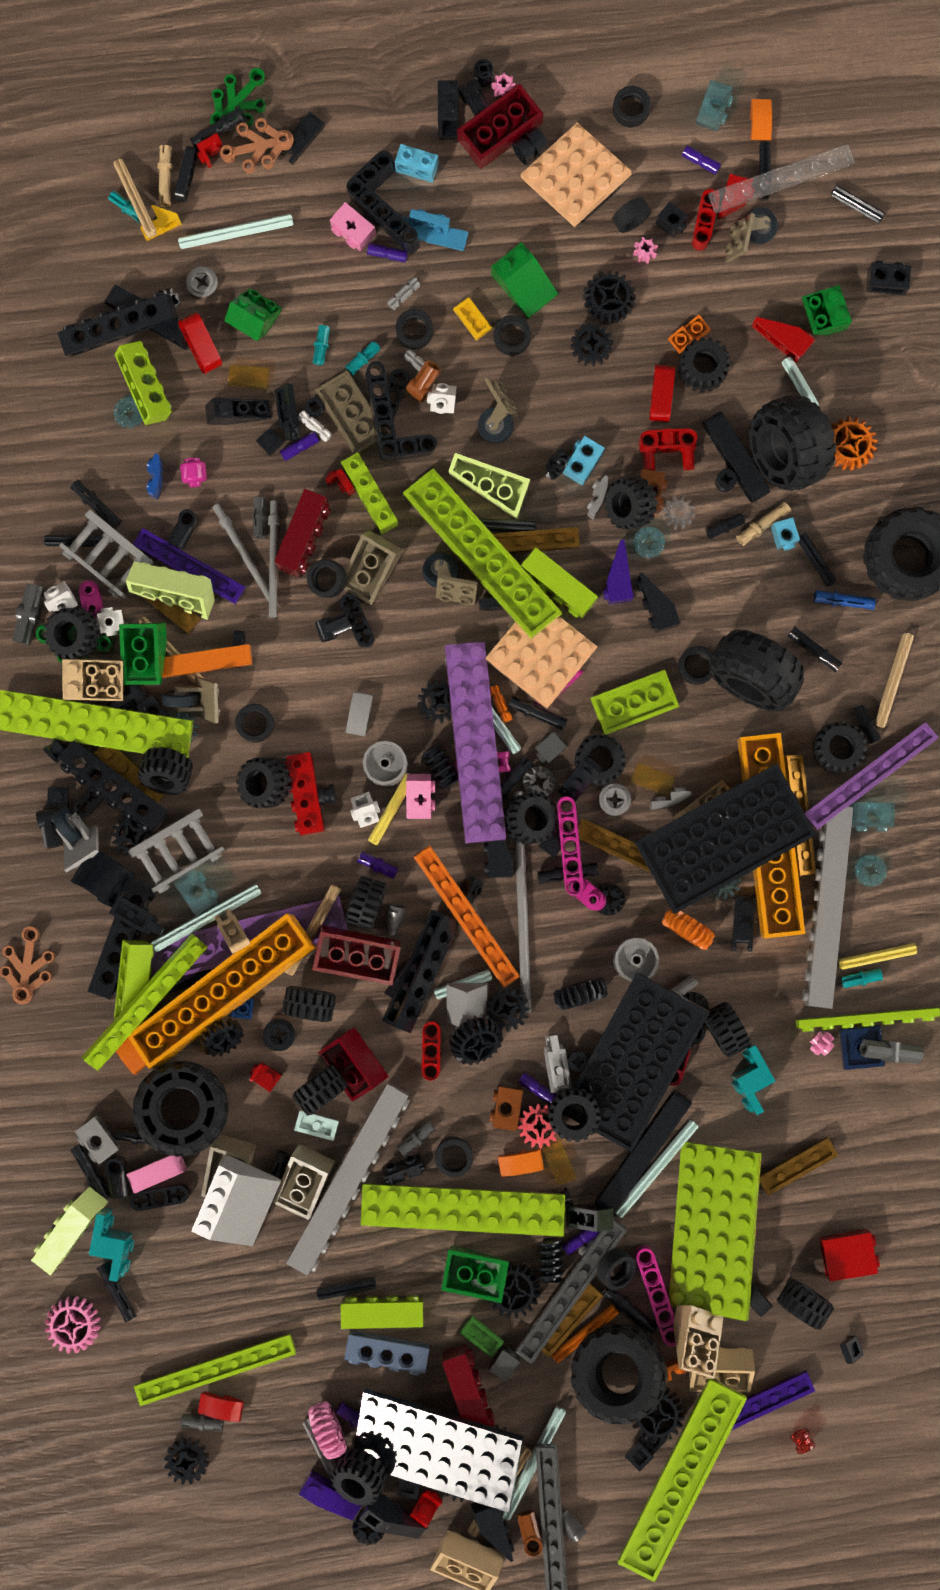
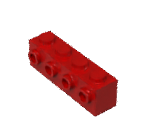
M307 752L286 756L287 761L284 762L286 765L285 769H289V775L292 779L289 782V785L292 786L289 793H293L294 798L291 801L292 812H296L297 820L294 821L296 832H300L301 836L325 832L312 754Z

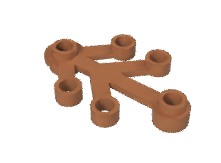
M259 118L255 122L257 130L259 132H266L272 137L265 140L251 131L246 123L242 122L237 125V132L240 136L247 137L254 143L237 147L225 145L220 150V156L225 163H233L237 155L254 152L252 157L245 160L242 164L245 172L248 174L253 173L260 159L265 169H271L281 151L289 150L293 146L294 137L292 133L287 130L278 132L269 126L264 118ZM261 123H265L263 127H259ZM241 128H246L245 131L240 132ZM287 137L285 141H281L282 138ZM274 147L269 155L263 156L268 148ZM230 150V153L225 155V152ZM267 160H271L269 164H265ZM252 164L251 168L246 169L247 165Z
M28 926L22 931V938L26 941L23 963L16 955L15 947L5 946L2 950L3 956L11 961L21 975L19 983L13 976L11 966L0 968V975L14 989L12 997L18 1004L29 1003L32 1000L33 991L42 984L50 982L53 978L50 971H43L40 973L39 978L29 984V978L33 973L46 963L53 962L56 958L53 951H45L42 957L32 964L34 943L40 936L39 930L34 926ZM30 931L35 932V936L33 938L29 937ZM8 948L12 949V954L10 956L6 953V950ZM47 953H50L52 955V959L50 961L46 959ZM5 968L9 969V974L7 976L3 973V970ZM44 973H47L49 975V979L47 981L43 979ZM22 990L26 992L25 998L20 996Z

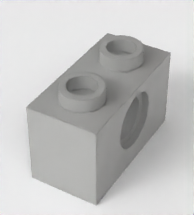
M99 1115L75 1131L77 1141L82 1146H86L89 1150V1157L98 1164H101L122 1148V1145L118 1140H115V1136ZM94 1136L101 1138L102 1143L100 1146L94 1144Z

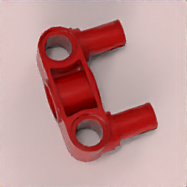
M666 428L644 431L638 443L641 455H643V468L655 471L656 452L671 453L680 451L683 459V470H694L697 433L689 428ZM689 436L692 439V443H685L683 437ZM650 438L653 444L646 445L643 439Z

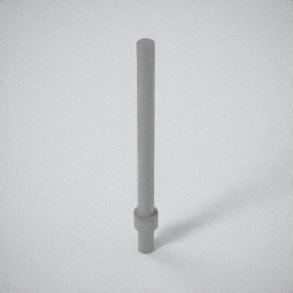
M273 500L270 501V516H268V525L270 526L269 618L277 617V567L274 561L278 553L280 516H278V501Z
M220 504L214 505L212 508L219 518V524L228 533L269 602V587L234 530L233 522L229 516H226Z

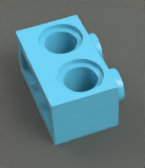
M400 144L395 160L396 172L433 183L439 165L438 155Z
M586 436L582 440L578 439L572 449L575 452L572 457L568 456V462L563 474L583 486L603 455L605 448ZM584 448H589L592 450L593 453L591 455H585L583 454L582 450ZM578 464L582 467V470L575 472L572 466Z

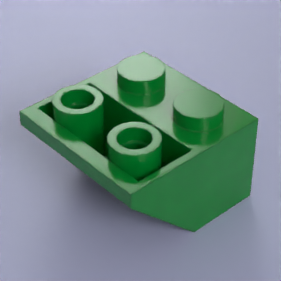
M840 285L801 297L813 335H832L847 330L852 323Z
M249 288L230 302L224 321L258 341L268 333L281 313L282 308L276 305L274 301L260 295L258 291Z

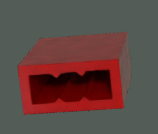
M867 1229L819 1237L825 1275L830 1282L878 1274L877 1267H880L878 1255H875L874 1252L876 1239L874 1234H871Z

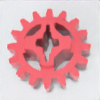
M537 1103L536 1108L529 1105L530 1111L523 1110L522 1112L525 1116L519 1117V1121L522 1124H519L517 1128L523 1129L519 1135L520 1137L526 1136L524 1142L531 1141V1147L538 1143L539 1148H542L543 1143L550 1146L549 1140L556 1141L555 1132L549 1120L543 1118L542 1113L547 1115L549 1113L547 1104L543 1108H540L539 1103ZM535 1113L533 1120L527 1121L529 1116ZM538 1117H540L541 1123L545 1124V1126L541 1127L540 1135L537 1127H534V1125H537ZM552 1129L551 1133L544 1138L546 1131ZM527 1130L533 1131L536 1134V1138L531 1137Z

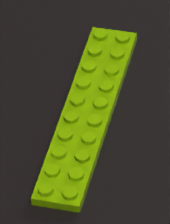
M434 468L403 492L405 498L530 639L534 638L562 615L560 609Z
M0 690V730L51 739L55 738L69 742L74 740L77 743L142 754L154 747H164L177 750L189 758L193 720Z
M362 1184V1226L564 1237L565 1194Z
M708 1378L617 1560L619 1565L653 1582L656 1581L747 1400L745 1395L714 1379Z

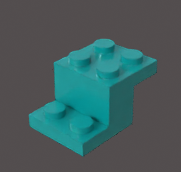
M750 1043L751 1046L744 1049L745 1051L742 1054L751 1065L731 1075L734 1080L731 1084L737 1093L742 1094L743 1099H741V1102L745 1109L758 1116L764 1110L754 1093L776 1081L756 1045Z
M105 1207L96 1214L89 1255L113 1260L109 1281L117 1282L130 1269L131 1260H128L129 1252L133 1251L135 1240L132 1239L133 1233L109 1229V1227L113 1226L115 1215H112V1208Z

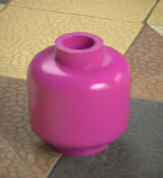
M200 458L184 459V463L180 465L182 482L189 484L190 488L201 487V483L207 480L205 463L200 461Z

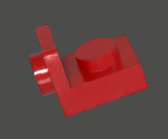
M217 133L196 144L199 150L196 154L201 164L206 163L208 168L212 167L208 156L218 154L223 147Z
M341 468L339 470L334 469L327 474L325 481L328 486L339 480L336 484L342 493L346 492L348 496L355 493L354 487Z
M261 1062L259 1065L255 1064L249 1072L252 1075L249 1080L251 1082L254 1081L268 1092L273 1090L282 1077V1074L264 1062Z
M426 1489L420 1494L409 1517L426 1528L429 1526L437 1508L442 1505L443 1500L439 1498L436 1492Z

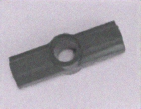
M26 584L22 603L18 605L16 611L17 623L12 639L13 642L24 645L31 644L35 625L39 623L41 616L40 605L44 587Z
M863 1039L860 1044L861 1056L865 1058L881 1059V1061L920 1064L924 1056L922 1047L904 1045L900 1042L885 1040L881 1042Z

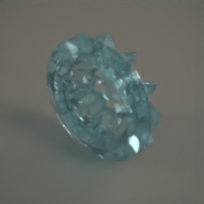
M133 397L122 398L116 403L113 414L119 425L123 428L131 429L135 426H140L143 419ZM129 407L135 412L132 414L131 420L127 415H124L128 412Z
M644 527L635 534L633 545L635 551L641 557L650 559L658 556L663 551L665 538L657 528ZM648 535L651 541L657 542L651 545L650 550L643 543L647 540Z
M866 855L857 861L855 876L861 884L874 887L883 883L887 876V866L884 860L877 855ZM873 865L874 870L879 872V874H872L869 878V872L863 868H870Z

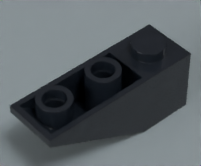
M212 398L205 405L207 425H230L271 419L269 400Z
M640 573L636 584L639 592H643L644 599H642L645 611L648 610L650 618H648L650 628L654 629L655 633L678 627L680 620L675 605L643 573Z
M503 840L484 842V854H488V862H484V874H488L489 878H513V858Z
M380 1493L374 1504L365 1506L359 1520L376 1532L417 1539L428 1528H425L409 1517V1513L403 1507L398 1506L382 1493Z
M477 1502L470 1504L479 1532L510 1562L514 1561L512 1557V1552L515 1551L513 1543L506 1535L510 1533L506 1520L503 1521L501 1517L504 1515V1511Z

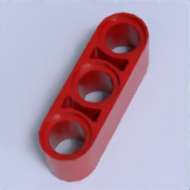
M714 189L705 190L699 203L692 236V246L698 251L705 250L708 247L712 236L719 202V194ZM705 199H711L714 203L709 204ZM706 217L710 222H703L701 218ZM703 236L706 240L700 241L697 237Z
M195 312L179 320V327L202 373L206 374L222 366L221 358L200 315Z
M655 364L649 421L667 423L670 421L675 366Z
M433 1020L426 1022L422 1030V1075L429 1081L438 1078L441 1059V1027L438 1022ZM431 1024L435 1025L438 1030L432 1036L426 1032V1027ZM429 1045H434L437 1048V1053L433 1056L426 1053V1047ZM427 1066H434L437 1069V1073L434 1076L427 1075L425 1072Z

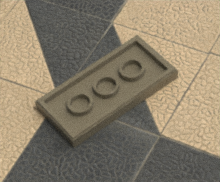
M349 370L344 371L315 389V393L322 401L353 454L359 453L360 455L377 445L370 404ZM381 427L380 432L384 435H388L385 428Z

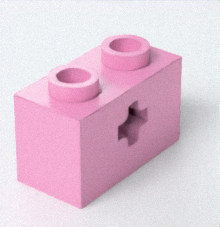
M346 202L330 219L333 233L338 237H344L346 243L353 249L357 248L359 251H362L376 235L375 226Z
M407 774V819H431V812H435V800H431V793H435V781H431V774Z

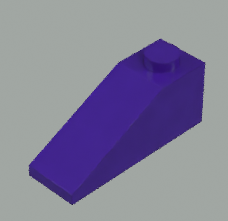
M624 539L619 542L605 585L606 588H603L604 600H608V605L631 602L633 600Z
M311 1469L300 1488L299 1495L306 1500L351 1521L354 1520L362 1505L350 1503L342 1498L332 1486V1481Z

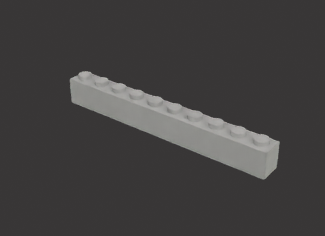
M847 807L827 822L819 832V841L822 842L821 849L817 851V861L820 862L819 869H816L815 874L817 889L813 890V901H815V909L811 910L813 928L809 930L808 935L811 947L807 950L806 954L809 966L808 969H805L804 980L807 981L806 989H803L802 1001H805L807 1006L833 1008L853 807Z
M388 1082L286 1264L307 1276L310 1271L315 1272L320 1263L317 1260L320 1253L325 1254L330 1245L327 1240L330 1235L335 1236L340 1227L337 1224L340 1217L345 1218L350 1209L347 1206L350 1199H356L360 1192V1189L357 1188L361 1181L365 1183L370 1174V1171L367 1170L371 1163L375 1165L380 1156V1153L377 1151L381 1145L385 1147L390 1138L388 1135L390 1128L395 1129L400 1120L397 1117L400 1110H406L410 1102L407 1099L409 1093Z

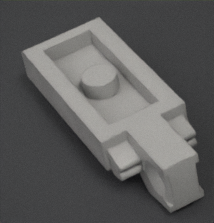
M558 1035L545 1036L547 1047H544V1055L551 1093L564 1091L565 1088L572 1089L566 1049H563L562 1044H559Z

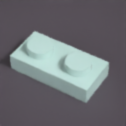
M300 1110L294 1131L334 1141L339 1120L318 1114L307 1116L303 1110Z

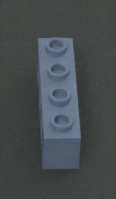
M350 1330L344 1359L349 1360L348 1362L351 1364L359 1365L362 1362L368 1363V1366L373 1368L385 1366L389 1367L391 1371L400 1372L402 1369L409 1371L413 1375H421V1373L425 1374L430 1344ZM369 1346L373 1352L364 1354L361 1348ZM388 1349L393 1355L390 1358H385L381 1352ZM404 1353H409L413 1359L411 1361H404L401 1356Z

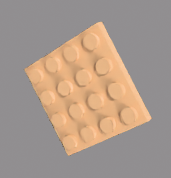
M578 122L521 173V179L574 227L631 176V170Z
M559 616L532 639L515 622L485 659L548 709L596 651L598 646Z

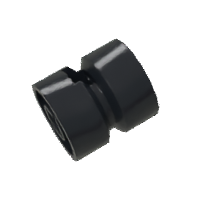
M534 127L525 134V138L521 137L512 144V148L518 159L527 166L536 159L535 155L540 156L547 151L549 145L542 132Z

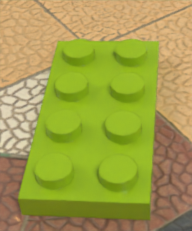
M665 670L590 698L605 735L679 708Z

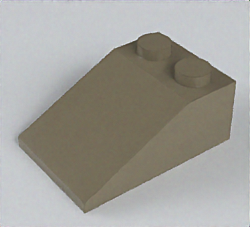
M370 530L363 533L345 569L347 584L344 589L372 605L396 567L403 549Z
M220 1134L218 1139L210 1146L201 1196L206 1197L218 1166L226 1154L252 1166L256 1144Z
M298 1144L289 1160L273 1203L310 1220L330 1176L335 1160Z

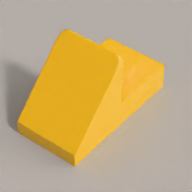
M151 205L157 219L151 220L157 234L149 238L142 226L140 229L146 241H149L182 224L177 213Z

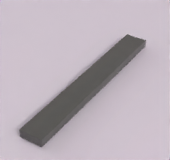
M613 1218V1229L598 1233L516 1348L515 1352L530 1364L535 1361L596 1275L601 1259L616 1247L628 1229Z
M537 1443L535 1448L546 1590H568L557 1444Z

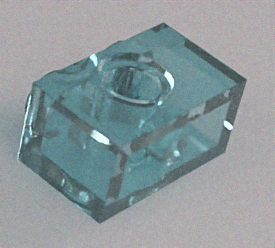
M710 80L696 125L717 132L720 125L724 126L728 115L724 113L726 107L730 108L734 98L731 95L733 87ZM717 104L720 108H714L712 105Z
M854 802L850 805V807H853L851 827H856V831H868V828H876L878 832H888V828L894 827L895 803ZM869 812H873L876 815L874 823L868 819Z
M193 869L175 881L174 885L195 916H198L219 902L216 899L218 898L216 891L212 887L209 889L205 883L207 878L203 872ZM196 886H200L203 890L202 895L198 898L193 894Z

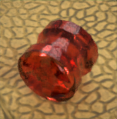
M807 1428L800 1429L790 1436L791 1441L796 1445L795 1450L797 1454L807 1453L816 1446L815 1442L810 1439V1431Z

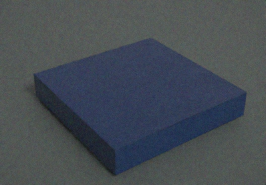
M880 1025L839 1029L844 1070L885 1066V1061L862 1057L860 1052V1044L863 1039L882 1042Z

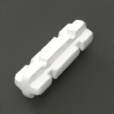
M305 410L300 412L298 420L303 424L306 423L305 425L311 431H314L317 436L320 435L324 442L331 438L332 433L328 429H324L321 423L315 418L310 417V414Z

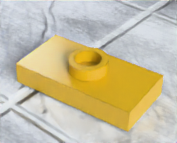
M470 297L453 308V311L476 341L492 330L491 325Z

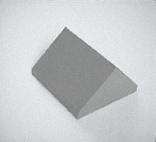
M447 983L448 1023L459 1027L460 1023L466 1022L467 1018L469 1020L472 1019L474 1015L477 1018L480 1015L487 1017V983Z

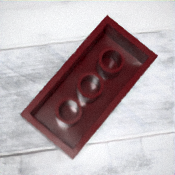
M519 83L458 128L457 140L481 170L510 149L512 144L519 138H525V134L532 128L540 127L543 124V112Z
M304 488L274 561L278 570L297 578H301L302 574H306L309 563H307L309 556L314 555L316 545L314 544L316 539L322 536L324 527H322L323 522L328 520L331 514L327 497Z
M321 925L312 970L393 985L401 948L400 940Z
M464 1344L444 1351L442 1363L460 1417L494 1427L495 1417L492 1408H487L488 1396L485 1388L481 1389L480 1387L482 1386V1379L478 1368L474 1369L475 1358L472 1349H468L467 1345Z

